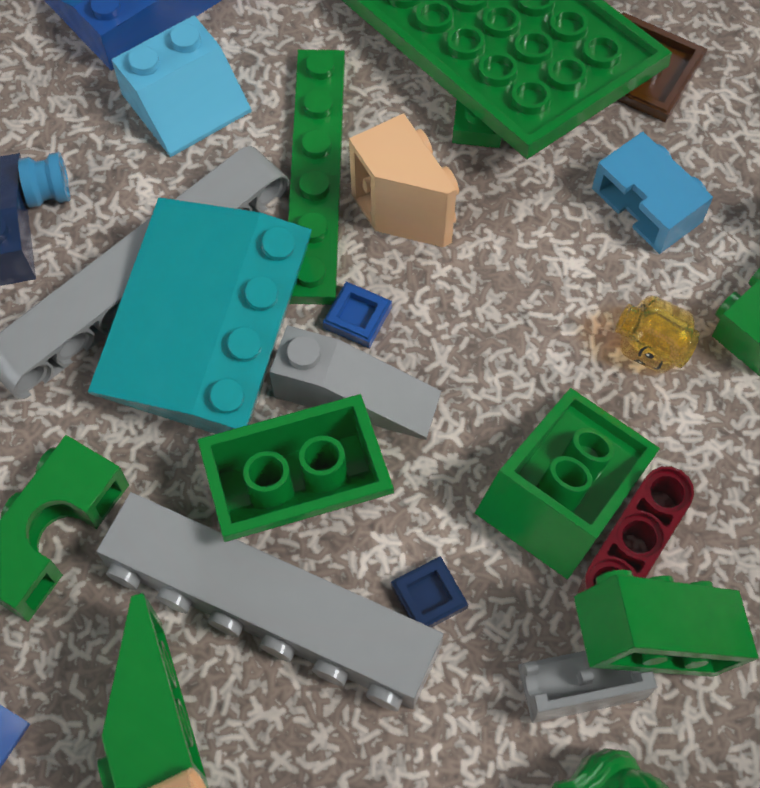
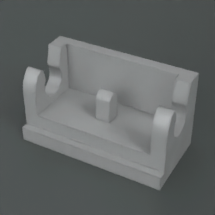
M586 651L518 664L532 723L646 700L657 688L653 671L639 672L589 668Z

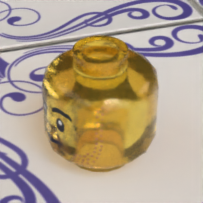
M653 295L644 298L637 306L628 304L621 313L615 328V332L622 335L620 340L621 353L625 357L658 373H666L675 366L682 368L691 358L700 336L699 331L694 329V317L689 311Z

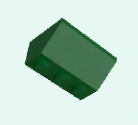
M361 394L197 439L224 542L394 494V487Z

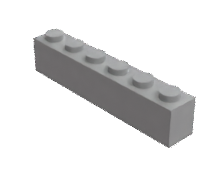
M132 492L128 495L96 551L106 567L109 568L106 575L120 585L132 590H137L140 583L159 591L156 598L164 605L187 614L191 606L210 615L207 622L211 626L232 637L238 638L242 630L262 639L259 645L261 649L281 660L291 662L294 654L315 664L312 669L314 674L332 684L344 686L348 679L368 688L366 697L370 701L391 711L397 712L401 704L414 709L442 647L444 633L235 539L224 542L221 532Z

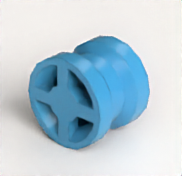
M60 152L50 153L45 160L35 161L30 157L18 160L20 182L29 208L40 207L45 200L55 199L59 203L71 200L68 175Z

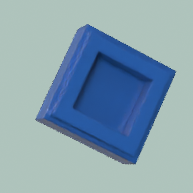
M346 281L323 320V329L370 348L392 309V301Z

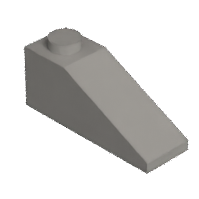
M288 325L269 371L275 398L311 408L361 394L372 425L427 440L441 395V390L339 339Z

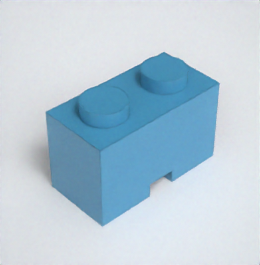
M643 131L598 162L592 189L618 214L626 209L637 220L632 228L659 254L703 222L713 199V196L707 192L706 187L698 178L690 176L672 159L665 147L656 144Z

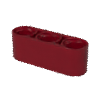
M661 466L652 470L645 477L588 567L578 589V594L594 586L593 582L596 581L598 576L614 570H629L634 577H647L692 503L694 487L690 478L683 471L672 466ZM662 492L667 494L673 500L675 507L665 508L658 505L653 500L651 493ZM634 535L641 538L645 542L648 552L636 553L626 547L623 536Z

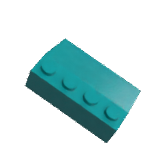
M158 197L88 393L214 434L249 425L308 249L312 229L261 212Z

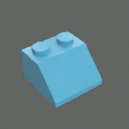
M195 15L111 59L121 94L170 157L252 112L220 45Z

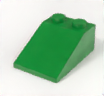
M570 388L498 471L474 514L568 580L660 448Z
M144 593L131 596L101 736L106 756L97 759L103 788H149L190 767L197 771L206 787L209 788L163 624Z

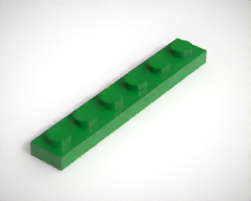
M298 49L288 222L312 229L289 304L333 305L336 300L345 50Z

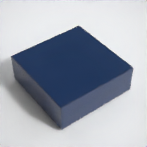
M441 556L391 581V587L407 616L431 628L468 609L469 604Z

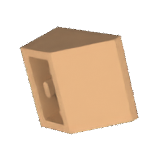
M403 113L349 138L351 195L374 230L439 247L451 244L453 225L456 223L455 203L456 196L459 194V186L452 171L447 166L441 167L433 156L432 146L425 132L422 129L415 130Z

